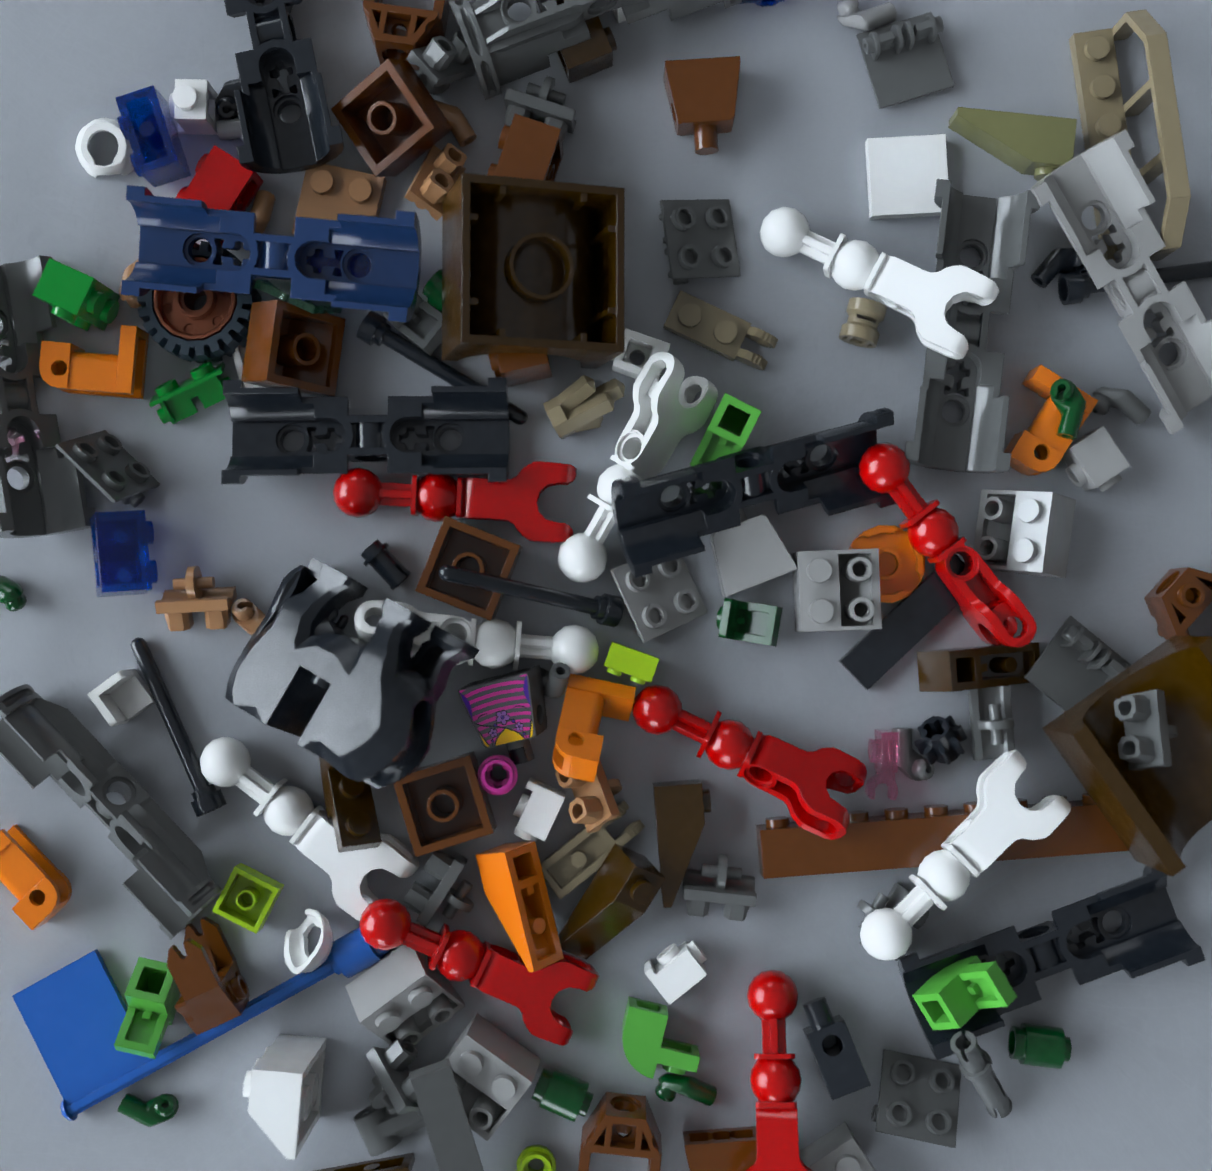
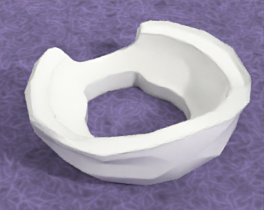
M105 117L94 119L80 130L76 140L75 151L79 163L87 173L96 178L98 175H128L139 162L141 147L136 133L130 126ZM102 131L112 133L119 145L113 163L106 166L96 165L89 150L91 138L96 133Z
M306 909L305 915L307 917L298 928L289 929L286 932L284 959L285 964L294 974L314 971L326 961L332 949L333 933L330 923L317 910ZM317 926L321 929L320 939L313 953L309 955L307 937L311 929Z

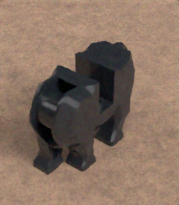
M312 558L308 567L300 565L283 578L266 616L244 647L230 674L225 698L265 725L301 737L297 743L299 746L326 760L345 777L357 782L364 781L377 789H381L395 784L421 765L430 749L437 701L446 688L452 668L461 661L475 658L480 650L435 625L430 633V640L423 642L416 654L411 658L414 638L427 631L431 622L387 597L382 604L383 615L377 621L375 632L369 643L346 635L343 630L349 618L347 615H341L337 623H335L338 617V610L346 603L363 597L368 588L329 565Z

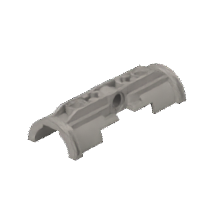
M1123 130L1067 161L1039 180L1030 190L1035 195L1039 206H1043L1046 203L1049 204L1097 289L1104 288L1117 313L1123 318L1117 325L1161 401L1163 408L1159 413V417L1165 424L1168 433L1173 435L1184 428L1182 420L1187 415V412L1212 397V319L1207 321L1186 281L1167 290L1150 259L1151 255L1166 245L1144 206L1151 205L1156 200L1128 151L1135 145L1127 130ZM1088 206L1097 208L1101 215L1099 225L1093 230L1086 228L1081 220L1082 213ZM1107 229L1110 233L1103 235V239L1093 241L1092 236L1100 235ZM1106 244L1108 246H1117L1118 251L1113 254L1115 261L1113 259L1106 260L1103 256L1107 251ZM1145 312L1155 313L1156 318L1152 321L1153 328L1144 327ZM1156 333H1167L1165 336L1156 338ZM1167 342L1172 343L1177 350L1176 359L1170 365H1164L1159 359V350Z

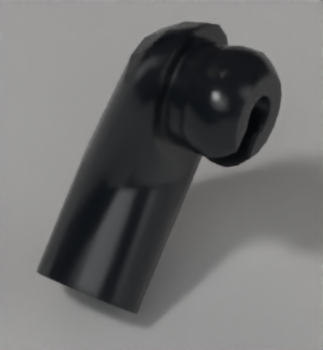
M240 78L225 82L216 99V112L225 120L234 119L238 116L233 90L240 89L242 92Z

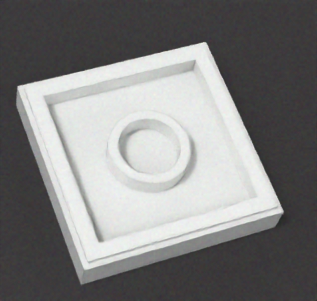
M946 134L867 138L865 153L869 219L940 216L941 208L935 204L934 195L936 180H948Z

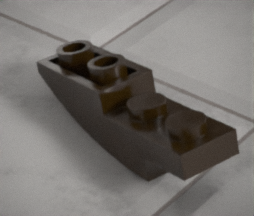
M319 757L327 818L333 821L338 853L379 847L382 840L371 785L364 781L357 782L345 777L326 760Z

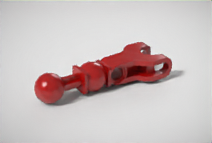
M888 442L877 443L869 447L862 455L859 463V473L863 483L872 491L889 493L907 517L899 526L901 529L908 528V539L911 546L919 554L929 557L927 558L929 563H935V570L938 576L956 599L963 616L980 639L989 645L1023 647L1029 644L1037 630L1033 616L1018 596L996 577L981 556L972 547L964 544L967 540L964 536L959 537V527L955 517L947 510L937 507L940 504L939 500L935 499L927 503L908 480L910 462L906 459L905 452L897 445ZM955 553L961 555L965 562L964 570L959 575L955 574L950 568V560ZM1015 617L1022 623V632L1017 637H1014L1018 628Z
M536 461L522 468L518 475L508 479V482H488L487 478L458 477L456 480L451 475H431V473H428L422 478L418 475H412V484L381 482L378 476L369 469L358 467L351 468L347 474H341L334 484L333 496L339 510L347 516L355 518L367 517L374 513L379 506L410 507V514L412 516H419L420 514L426 520L442 522L445 516L452 518L455 515L459 519L506 521L513 524L518 532L530 542L563 543L573 535L572 528L566 523L545 519L538 510L537 502L540 494L547 487L572 483L576 479L577 468L570 464Z
M658 684L647 686L634 698L632 706L633 717L637 726L645 732L660 735L674 730L701 743L696 757L701 758L705 750L709 760L717 767L727 770L740 768L737 774L738 777H743L751 785L784 801L788 806L791 817L802 829L829 840L839 839L846 834L850 822L848 810L832 799L827 789L851 794L864 785L867 777V768L857 758L834 747L820 748L816 751H805L774 736L763 735V732L760 731L757 732L754 738L750 729L740 721L731 719L719 721L722 714L720 711H717L712 723L683 710L677 693L667 686Z
M383 898L369 904L362 913L359 923L362 937L373 948L388 951L402 944L428 955V969L434 971L435 967H437L440 974L452 981L462 982L469 980L471 987L519 1008L524 1024L532 1035L561 1046L569 1043L573 1031L566 1017L551 1009L552 999L559 991L566 988L590 991L595 987L600 977L592 965L566 952H563L564 959L536 972H529L518 953L484 941L482 944L479 937L470 931L458 929L450 931L449 925L444 923L440 932L437 933L411 922V916L406 907L394 899Z
M772 969L762 971L752 979L747 992L749 1007L756 1016L761 1018L762 1053L754 1054V1059L758 1060L751 1069L750 1074L752 1092L759 1100L756 1101L757 1159L746 1171H813L803 1163L799 1154L797 1101L794 1100L800 1092L802 1078L799 1068L792 1060L795 1059V1053H787L786 1018L792 1015L797 1006V987L793 980L782 971Z

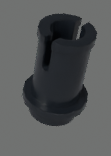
M377 539L361 554L365 560L363 564L366 567L370 565L390 588L394 590L410 576L411 572L387 549L389 546L387 543L382 544Z

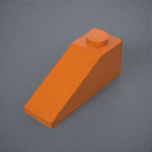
M535 841L505 843L476 854L485 895L528 971L536 972L564 959Z

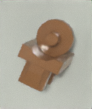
M447 143L442 150L433 145L425 156L405 198L410 202H415L416 207L423 210L426 208L431 217L438 221L442 216L443 199L461 173H464L466 170L463 167L467 159L466 154L451 143Z
M189 566L186 569L185 578L173 579L174 590H165L162 600L155 602L156 614H165V619L171 632L191 629L194 625L192 612H204L206 628L210 630L225 629L231 622V606L237 598L236 586L215 587L214 576L202 577L198 566Z
M600 759L594 783L564 776L556 770L555 775L559 786L564 789L571 788L575 797L569 803L568 809L573 823L584 824L587 833H594L599 831L608 821L620 816L614 795L618 794L623 787L619 779L607 780Z

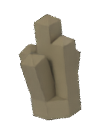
M582 375L562 393L543 403L555 431L563 440L576 432L600 428L603 415L613 411L614 402L624 397L625 385L614 378L595 388L594 379Z

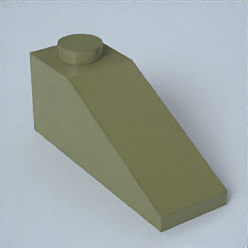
M958 107L949 119L948 128L1019 173L1034 175V179L1039 181L1073 158L1077 119Z

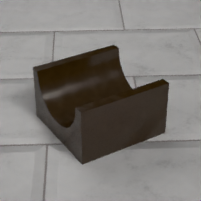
M461 173L443 199L442 360L459 361L470 356L495 353H537L572 358L581 362V368L597 369L624 353L625 188Z
M1172 636L1042 728L1133 858L1171 877L1186 868L1181 860V854L1186 844L1201 828L1212 821V636ZM1155 689L1164 690L1167 723L1178 728V736L1169 738L1172 766L1149 768L1143 771L1128 770V762L1119 758L1118 743L1122 737H1125L1124 721H1120L1115 716L1114 701L1122 698L1121 696Z

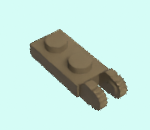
M680 290L663 326L665 330L733 362L736 359L762 371L768 362L759 354L741 349L744 338L746 337L766 348H775L778 339L762 329L752 327V323Z
M625 800L617 804L620 816L608 821L599 831L594 833H587L586 827H584L541 862L545 882L559 899L565 897L600 869L615 843L624 846L644 829V824L637 820L630 823L624 831L614 838L606 828L612 822L621 818L629 809V805Z

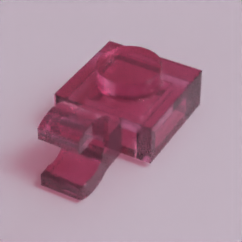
M875 729V739H869L868 759L870 763H874L876 773L867 781L865 793L867 798L875 799L876 787L879 784H886L888 787V798L896 800L898 796V787L895 782V773H898V732Z

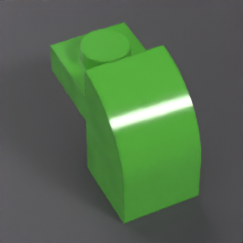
M725 393L689 465L695 466L716 460L721 456L740 452L762 411Z
M977 955L964 958L945 967L933 975L912 995L933 1030L960 1029L979 1009L1008 1007L1017 998L1005 973L1000 969L996 961L981 963Z
M139 957L124 994L129 1007L115 1040L114 1047L117 1051L156 1059L167 1026L173 1023L176 1013L174 1006L179 1000L180 991L167 967V963Z
M629 996L622 1023V1042L625 1055L632 1067L640 1074L651 1079L654 1078L657 1064L663 1065L662 1068L678 1075H684L686 1071L697 1073L700 1060L698 1046L664 1038L668 1020L667 1005Z

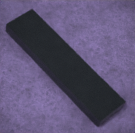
M955 553L951 557L950 568L955 574L959 575L964 570L965 563ZM936 570L882 619V629H872L839 660L865 690L870 689L958 605V602L942 582Z

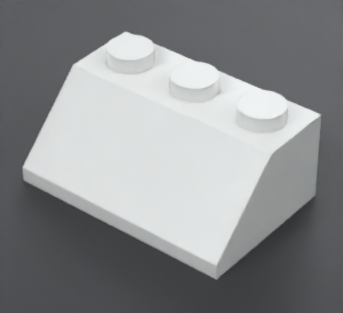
M279 1034L271 1046L266 1047L263 1056L257 1058L255 1066L251 1071L248 1070L246 1072L243 1096L249 1097L248 1113L286 1159H296L320 1118L327 1038Z

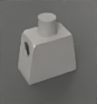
M741 508L739 509L740 526L710 535L723 598L797 569L795 562L764 513L747 520L745 512Z

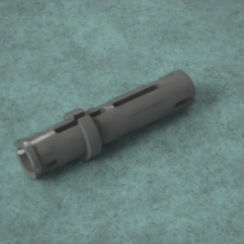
M962 1031L957 1032L951 1038L950 1046L961 1064L959 1065L960 1071L965 1078L973 1083L988 1113L992 1117L997 1118L995 1109H997L1001 1118L1008 1116L1012 1111V1101L1007 1096L992 1069L991 1057L985 1050L980 1048L973 1033L966 1031V1037L969 1040L967 1041Z

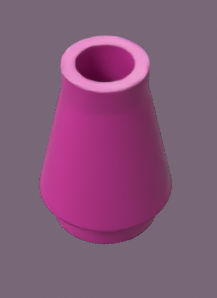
M493 755L486 758L480 764L477 777L484 791L492 795H504L516 785L518 771L514 762L508 757ZM501 766L503 770H506V777L496 779L492 774L493 768Z

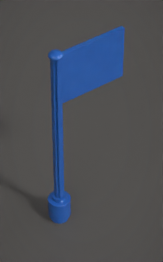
M360 927L333 941L328 958L314 971L300 973L250 1000L242 1015L199 1035L192 1032L158 1051L156 1059L115 1049L114 1043L128 1008L98 949L12 995L63 1097L60 1106L61 1113L67 1120L74 1121L79 1113L334 973L338 975L342 973L345 977L351 978L384 958V954L390 952V950H379L370 946L362 937Z

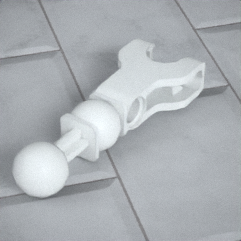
M781 207L772 210L763 219L761 225V242L764 248L772 255L787 258L800 252L823 263L825 277L831 278L832 276L835 282L844 289L852 291L864 289L866 296L908 316L915 323L916 334L923 346L956 360L965 357L969 350L968 341L963 334L947 324L946 312L953 304L961 301L972 302L981 306L989 305L1000 292L994 281L963 265L950 266L939 272L931 273L901 259L889 256L884 252L879 255L876 248L866 241H847V236L843 233L839 235L835 243L810 231L809 222L805 215L795 208Z
M658 352L652 355L635 380L633 386L634 412L617 442L615 455L610 457L617 464L607 468L599 476L597 485L598 498L590 493L587 497L600 506L584 533L572 535L560 545L558 554L559 568L571 581L588 583L597 579L605 571L607 552L603 543L615 524L611 501L612 482L617 479L625 481L626 477L632 475L642 481L659 474L667 464L680 440L686 435L696 432L705 424L717 401V389L708 379L700 376H691L683 381L685 375L684 367L670 353ZM664 368H666L664 375L661 377L659 381L660 373ZM701 391L699 399L693 402L696 394Z
M384 600L363 602L356 610L354 616L355 629L359 635L358 638L366 643H369L376 627L369 626L365 620L372 615L382 617V604ZM394 601L431 622L427 631L414 638L411 658L416 654L423 642L430 640V633L436 625L479 649L480 651L474 659L481 666L490 669L504 668L513 662L512 670H518L519 658L552 660L553 664L558 662L567 664L571 670L570 673L577 675L585 673L598 660L599 646L596 636L583 626H564L554 636L521 634L522 621L516 622V628L509 622L497 618L492 619V621L484 620L476 626V618L468 621L464 617L455 615L425 613L403 602ZM473 659L461 661L457 664L460 665L468 662V665L473 666Z
M220 737L212 740L205 746L200 757L201 773L207 781L219 787L236 785L257 801L260 805L253 814L258 817L263 813L265 823L271 831L282 836H293L289 842L294 844L300 852L330 875L335 903L359 922L366 907L372 902L379 900L368 887L367 875L371 870L384 869L399 878L410 877L418 870L420 866L418 857H415V854L391 834L380 833L382 842L377 848L338 853L332 819L328 820L327 812L322 806L319 805L314 809L312 799L305 790L295 786H285L288 782L286 778H283L274 785L251 767L250 752L243 742L231 737Z
M1017 750L1007 751L1002 754L978 777L976 787L978 801L976 808L949 835L946 841L940 845L943 850L933 851L924 857L919 866L918 877L913 874L909 877L916 887L894 909H876L866 916L861 926L860 937L867 953L876 959L884 961L894 960L906 954L912 942L913 934L911 927L933 904L944 911L947 908L944 902L954 901L964 895L970 883V875L977 878L1014 841L1019 839L1038 840L1048 837L1070 813L1071 804L1063 796L1049 795L1031 808H1025L1020 805L1015 796V784L1026 769L1027 762Z

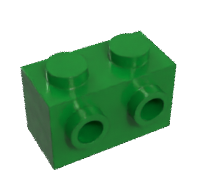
M49 258L32 294L53 307L51 314L87 332L91 325L105 331L107 325L112 323L117 317L120 307L118 302L120 299L119 294L95 278Z

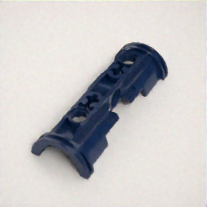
M127 185L126 200L131 203L135 211L137 223L140 225L138 262L135 263L131 275L127 279L122 280L121 295L144 296L150 289L195 294L201 293L203 290L250 294L253 287V279L261 277L291 280L290 298L331 302V307L388 312V321L409 322L412 318L419 291L422 254L421 229L416 212L396 210V219L340 213L337 215V220L295 217L293 237L257 233V217L253 212L211 209L202 200L153 196L147 187ZM206 239L211 245L212 253L207 261L200 263L193 257L192 248L198 240ZM241 244H243V248L250 251L249 259H243L242 266H240L238 259L223 256V248L237 251L240 250ZM320 251H323V257L331 260H340L339 252H344L340 261L342 276H337L339 268L330 266L322 267L321 273H319L318 267L313 266L311 263L312 258H318ZM359 254L366 255L371 262L370 272L362 278L355 277L350 270L351 260Z

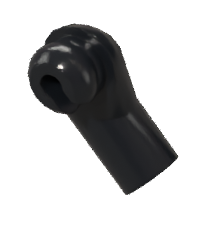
M1056 248L1050 252L1034 271L1031 279L1039 287L1046 288L1057 274L1076 271L1084 273L1087 270L1074 248Z

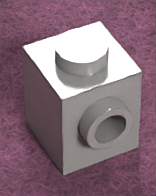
M1104 426L1091 430L1070 444L1062 457L1068 466L1066 473L1069 479L1077 487H1082L1084 491L1099 488L1103 492L1122 480L1119 473L1130 466Z

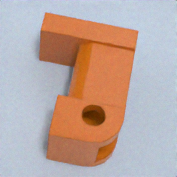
M121 325L118 355L85 352L84 349L72 343L41 341L40 375L48 385L70 394L143 399L149 334L137 326Z
M1041 364L1029 371L1022 385L1043 397L1046 401L1029 428L1015 434L1003 452L1011 453L1010 467L1027 476H1035L1054 469L1073 441L1057 435L1062 415L1050 396L1052 384L1056 380L1064 378ZM1078 388L1086 401L1080 425L1081 428L1098 400ZM1034 450L1038 453V459L1035 457Z
M570 673L552 754V763L560 774L594 783L604 736L598 735L601 718L604 716L629 722L636 687Z
M17 824L13 825L8 831L5 829L0 830V881L19 900L12 910L31 930H34L47 923L67 904L72 893L71 883Z

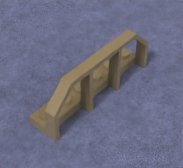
M1144 9L1126 12L1113 28L1074 33L1069 39L1085 151L1123 130H1127L1126 117L1140 115L1153 102L1160 153L1139 170L1146 184H1150L1159 175L1164 174L1167 198L1160 236L1166 246L1150 256L1153 262L1162 260L1181 247L1191 192L1167 32ZM1135 32L1144 42L1149 80L1124 104L1114 41L1128 39ZM1093 207L1097 227L1100 223L1101 215L1098 209ZM1107 229L1104 233L1098 235V240L1103 239V235L1109 234V230ZM1106 244L1107 251L1103 256L1106 260L1113 259L1115 261L1113 254L1118 251L1117 246H1108Z

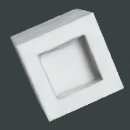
M136 669L118 671L87 694L110 726L128 723L155 703L149 687Z

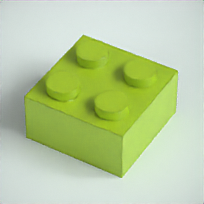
M612 641L603 666L608 667V673L621 677L622 673L631 675V681L645 685L646 681L652 682L659 658Z
M239 863L234 867L212 912L257 934L263 928L284 884L243 863Z

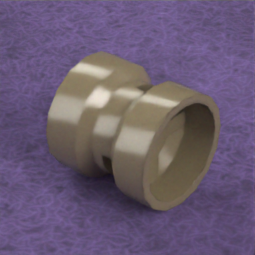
M850 298L846 309L849 317L847 322L841 327L839 339L859 347L876 348L880 336L877 330L878 325L884 321L887 307L880 302L867 298Z

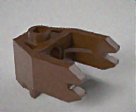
M383 0L363 1V10L368 30L380 65L388 58L407 61L406 58L411 50L428 46L433 37L440 35L445 37L450 11L448 1L450 0H435L433 11L382 3ZM397 26H402L406 30L399 29ZM411 64L414 70L419 71V67L417 65Z
M1189 567L1169 569L1144 597L1151 616L1156 619L1157 631L1161 637L1168 640L1172 636H1190L1188 628L1212 602L1211 573Z
M207 916L202 917L200 920L203 933H199L192 923L185 927L184 947L187 955H182L181 951L173 945L168 949L167 967L181 993V997L174 1007L184 1017L196 1035L242 1015L250 996L248 985L240 974L236 958L219 924Z
M606 1092L582 1127L578 1171H589L592 1153L648 1158L647 1171H660L662 1157L661 1133L646 1096Z

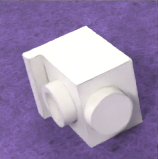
M175 79V89L169 96V110L171 117L178 123L179 134L218 135L216 122L219 120V115L216 112L215 106L218 94L208 80Z
M625 328L624 353L612 359L614 361L612 371L637 379L647 360L658 352L669 353L671 344ZM633 353H641L645 361L641 365H634L630 361V356Z
M530 777L525 788L532 791L531 796L523 793L513 813L514 816L520 818L514 834L529 842H536L537 838L545 841L562 806L566 793Z
M694 940L688 944L684 941L678 947L675 943L671 944L657 956L656 959L659 962L655 965L650 959L644 963L645 975L669 1005L707 976V971L703 964L707 957Z

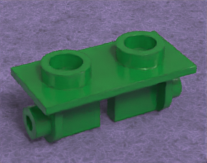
M211 361L204 363L190 371L192 377L180 383H177L176 379H171L157 386L154 389L156 394L152 396L149 406L153 407L160 404L162 408L157 410V414L162 423L171 422L175 424L197 413L199 410L192 400L196 396L199 397L205 409L226 399L223 395V380H231V378L227 376L222 379L220 375L225 368L224 362L213 366Z

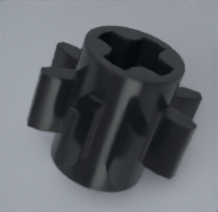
M949 715L946 719L940 716H932L924 721L921 726H918L917 730L922 738L917 739L914 744L919 753L925 755L929 764L933 765L937 761L949 765L960 754L965 753L960 742L966 740L967 735L962 726L955 723L952 716Z

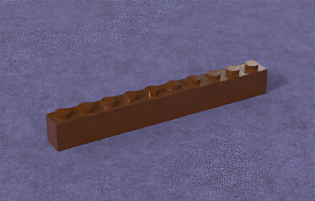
M1084 793L1082 794V800L1068 801L1071 804L1070 813L1048 837L1038 840H1016L995 861L1128 851V849L1090 795ZM1017 798L1020 805L1025 808H1031L1035 805L1028 804L1027 799ZM977 801L963 803L964 809L948 810V805L934 804L924 806V812L908 813V808L905 807L884 809V815L869 816V812L865 810L848 811L850 822L847 832L843 837L836 840L825 839L804 830L796 822H789V817L786 816L765 818L766 824L756 825L759 870L762 877L768 879L919 867L924 857L933 851L943 850L940 845L976 808Z

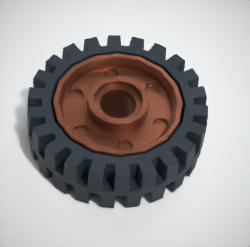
M201 241L200 245L197 243L193 245L192 254L196 261L201 263L210 258L212 248L209 242ZM223 248V256L238 259L234 254ZM253 279V287L250 294L203 290L201 293L195 294L150 289L146 295L137 296V302L142 306V308L138 309L139 317L145 322L143 326L156 343L169 353L183 360L207 363V360L213 362L223 361L222 356L232 357V354L236 352L235 348L239 345L243 348L246 346L251 306L253 302H261L262 298L257 290L259 286L256 280ZM207 295L206 304L201 309L194 310V303L197 298Z

